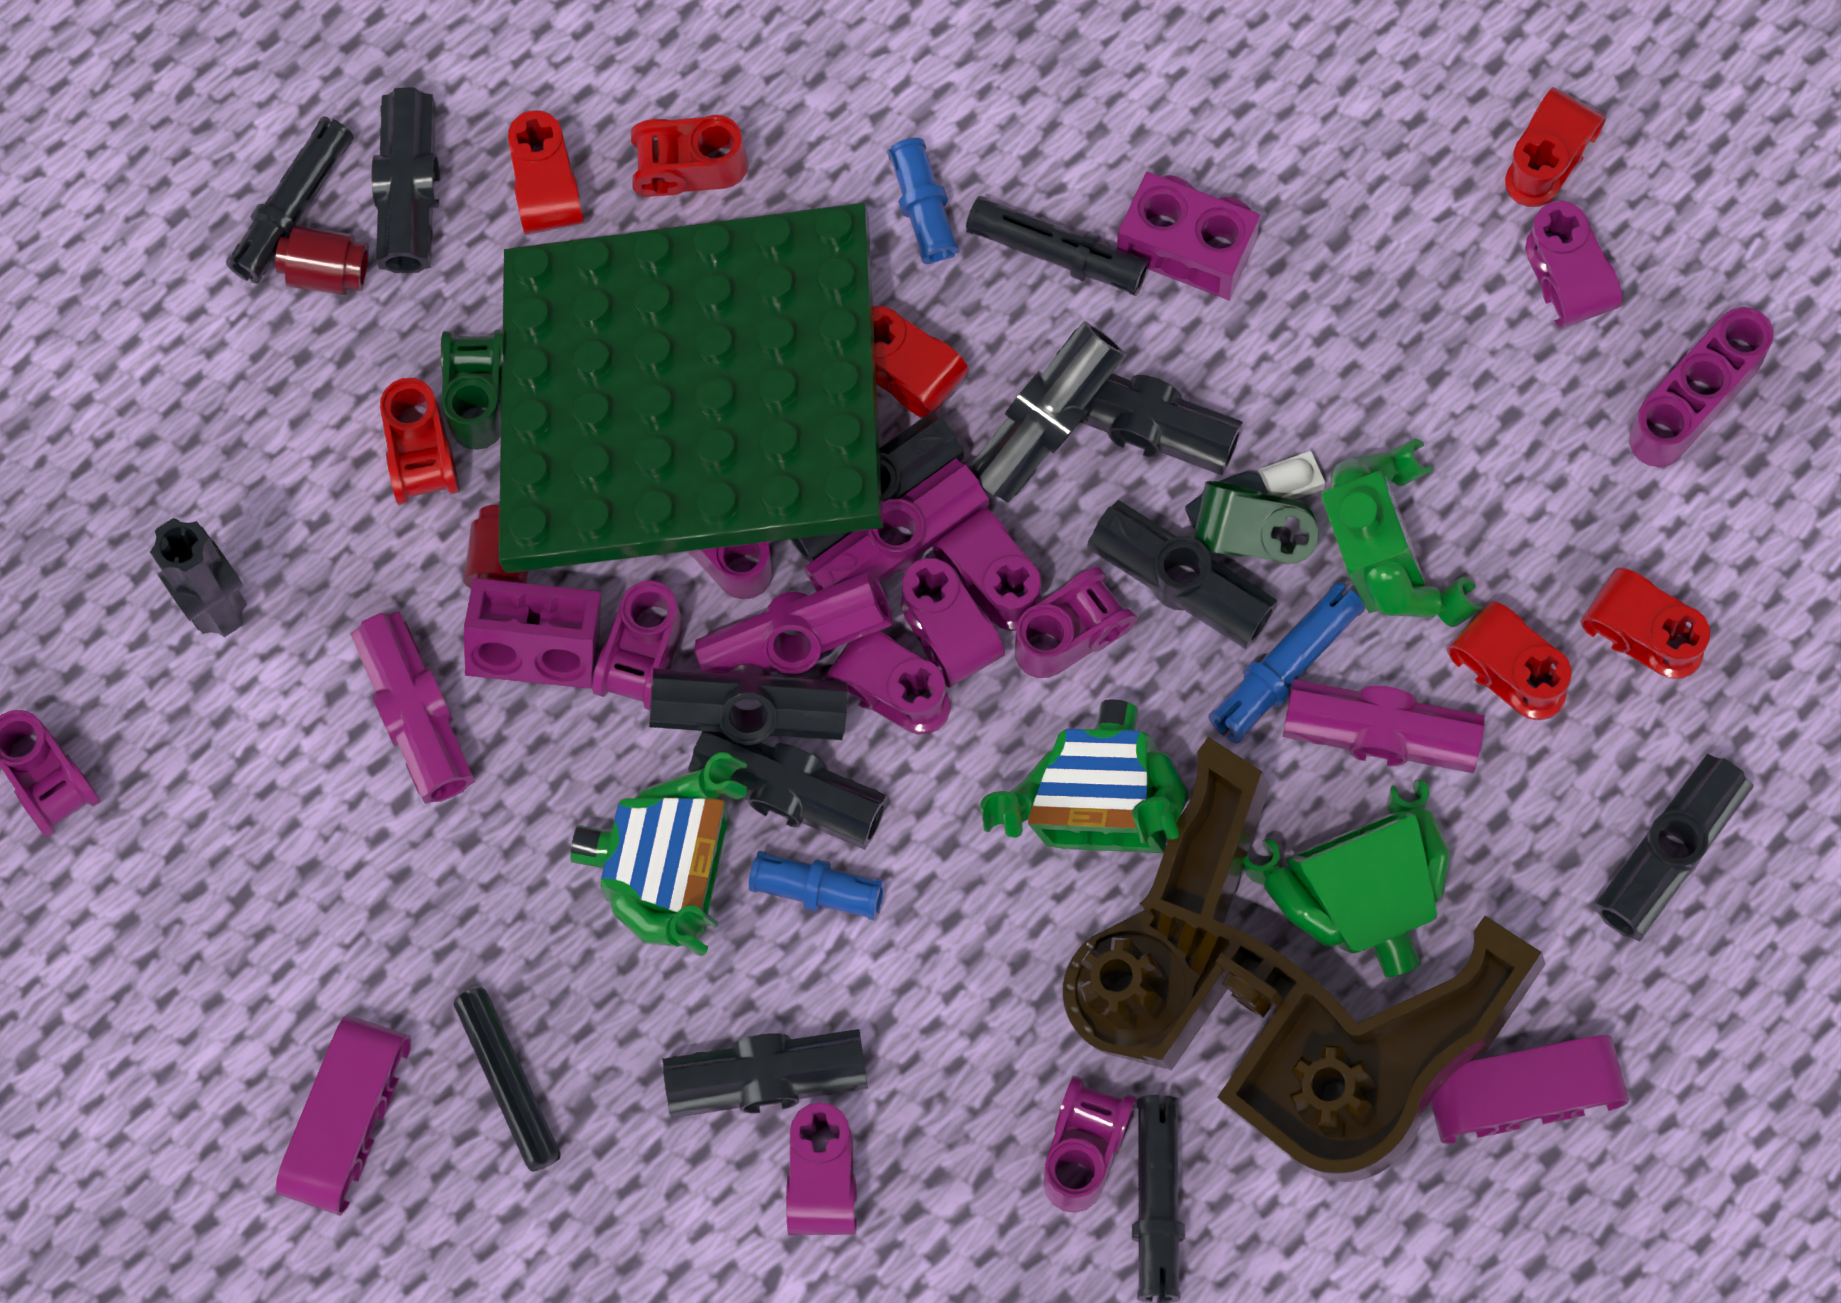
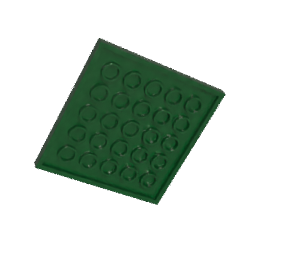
M865 202L504 249L503 330H505L501 388L499 562L505 573L883 528L869 216Z

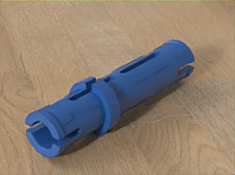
M1339 582L1333 583L1329 591L1260 663L1252 662L1243 671L1244 680L1208 716L1213 727L1222 736L1230 729L1232 732L1228 735V740L1236 744L1240 743L1244 739V735L1272 706L1281 707L1290 696L1288 689L1292 686L1293 679L1297 680L1349 624L1364 612V603L1353 590L1350 589L1343 597L1341 594L1346 590V585Z

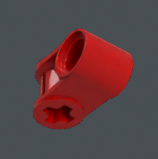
M1552 87L1539 104L1528 127L1514 148L1512 154L1513 162L1505 176V189L1509 196L1518 204L1527 207H1540L1549 203L1557 195L1576 164H1580L1583 161L1584 157L1582 154L1588 142L1594 143L1606 122L1607 116Z
M532 110L520 114L510 125L508 144L516 180L513 181L515 196L524 234L530 235L585 224L574 170H571L568 151L565 147L562 129L558 120L551 114L541 110ZM543 142L544 149L533 152V144Z
M711 115L677 120L650 119L637 123L631 128V143L637 148L638 171L632 176V188L637 194L644 197L678 195L687 191L725 189L741 182L747 174L749 161L740 128L732 119L726 116ZM725 148L730 150L729 153L720 158L707 157L709 153L716 149Z
M873 306L876 384L890 393L903 407L916 416L923 418L930 412L935 414L968 374V365L948 344L938 338L929 336L901 317L896 311L885 306ZM885 339L890 340V344L887 345L883 341Z
M402 378L392 382L381 396L380 411L388 449L386 451L387 466L397 505L408 504L409 497L441 490H447L450 495L460 493L455 460L449 439L447 438L444 418L432 389L424 381L416 378ZM421 406L427 409L424 416L416 422L402 423L398 421L400 415L410 407Z
M1616 568L1580 620L1582 628L1588 635L1594 638L1597 633L1613 642L1611 649L1627 654L1659 675L1670 679H1683L1692 675L1700 668L1704 651L1710 640V626L1704 615L1697 609L1689 607L1658 589L1644 576L1626 568ZM1687 622H1690L1691 628L1686 626ZM1680 635L1685 637L1688 643L1680 645L1678 650L1671 648L1667 644L1668 641L1672 642ZM1664 658L1670 660L1669 664L1664 662Z
M1491 601L1447 648L1448 655L1456 666L1460 667L1462 664H1465L1478 675L1474 681L1488 687L1516 712L1528 719L1541 721L1552 718L1560 712L1565 704L1567 688L1570 685L1572 675L1569 660L1561 651L1554 648L1530 629L1514 611L1499 602ZM1552 664L1555 665V670L1551 668ZM1543 677L1551 681V686L1542 683L1537 688L1528 684L1529 679L1537 683ZM1525 697L1528 698V703L1524 701Z

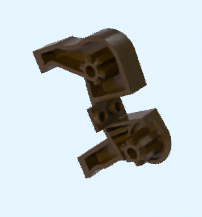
M1207 737L1197 751L1198 771L1192 797L1177 821L1180 836L1167 842L1153 886L1145 899L1139 903L1144 910L1092 936L1076 951L1069 962L1063 981V1003L1067 1017L1076 1032L1098 1051L1172 1070L1227 990L1232 992V998L1261 1018H1264L1271 1009L1275 1014L1217 1098L1227 1109L1307 1172L1334 1182H1354L1370 1178L1389 1168L1407 1151L1421 1127L1430 1101L1447 1079L1470 1060L1489 1049L1546 965L1543 954L1540 950L1484 915L1473 932L1474 946L1470 959L1460 973L1446 982L1358 1023L1354 1022L1340 1003L1304 970L1261 941L1224 924L1270 785L1260 769L1212 738Z

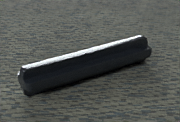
M483 987L470 989L454 999L453 1005L525 1165L532 1172L545 1169L560 1159L561 1153L487 991Z

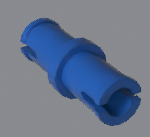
M909 138L895 143L891 146L892 149H888L887 153L889 160L892 161L902 193L898 202L902 215L910 218L921 252L922 263L932 264L955 257V253H959V247L954 240L944 209L948 202L944 187L936 184L926 153L925 141L921 138Z
M760 850L757 852V857L754 858L751 867L749 890L755 893L762 892L803 902L804 909L819 912L821 907L867 917L869 920L875 921L882 907L886 882L880 878L873 879L831 869L829 861L815 859L813 864L767 854V852Z

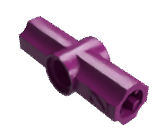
M954 459L900 499H889L882 502L883 528L852 532L804 567L805 574L816 592L866 572H870L873 577L876 576L881 584L894 573L906 571L916 561L922 560L925 551L932 547L935 541L981 508L989 506V498L983 491L979 480L966 464L963 465L957 459ZM893 527H903L913 533V537L902 545L893 546L881 539L883 533Z
M866 572L810 595L793 591L782 593L771 601L767 607V612L696 639L694 652L700 665V672L727 673L739 665L751 664L762 667L769 673L778 670L782 673L797 674L812 668L818 661L820 653L892 626V613L886 599V593L876 576L873 577L870 572ZM797 630L803 634L788 635L783 631Z
M400 612L392 614L379 613L363 620L361 625L351 632L350 635L375 690V693L371 694L393 745H399L406 761L405 765L418 794L421 795L424 803L428 804L431 802H442L463 793L468 786L475 783V780L449 722L453 721L450 711L431 669L426 670L418 654V647L406 621L403 620Z
M1293 679L1282 737L1348 749L1350 755L1360 761H1366V756L1387 759V766L1392 767L1404 765L1407 761L1474 773L1482 744L1485 715L1417 703L1414 695L1394 687L1368 686L1362 688L1359 692Z

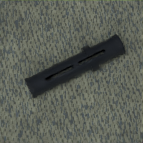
M326 116L320 118L317 126L311 133L312 135L304 147L301 148L272 195L269 196L265 204H258L250 217L253 222L240 243L237 244L226 260L228 268L240 278L246 281L250 278V281L254 284H258L261 281L269 264L276 255L280 237L290 238L293 227L297 225L302 214L325 183L339 158L342 157L354 140L351 131L337 120L332 119L330 121Z
M984 196L976 198L967 218L966 233L981 236L1018 250L1021 253L1070 270L1072 278L1084 281L1086 277L1129 292L1130 295L1137 296L1148 273L1149 258L1140 257L1102 243L1101 237L1098 234L1087 231L1084 235H1081L1037 217L988 200Z
M1147 1095L1137 1099L1138 1221L1132 1224V1240L1139 1242V1290L1137 1291V1300L1151 1303L1153 1296H1157V1303H1172L1181 1299V1291H1179V1242L1185 1239V1224L1178 1221L1179 1099L1166 1095L1164 1103L1159 1104V1095Z

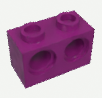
M1146 171L1118 231L1117 248L1140 257L1149 258L1148 270L1230 301L1257 241L1261 214L1251 211L1245 203L1235 198H1216L1197 191L1182 178L1172 175L1160 177ZM1155 216H1167L1173 219L1175 223L1167 227H1159L1151 224L1148 220ZM1213 237H1221L1229 240L1233 245L1224 249H1217L1209 246L1205 241Z
M473 578L464 623L465 676L592 689L600 640L601 591Z

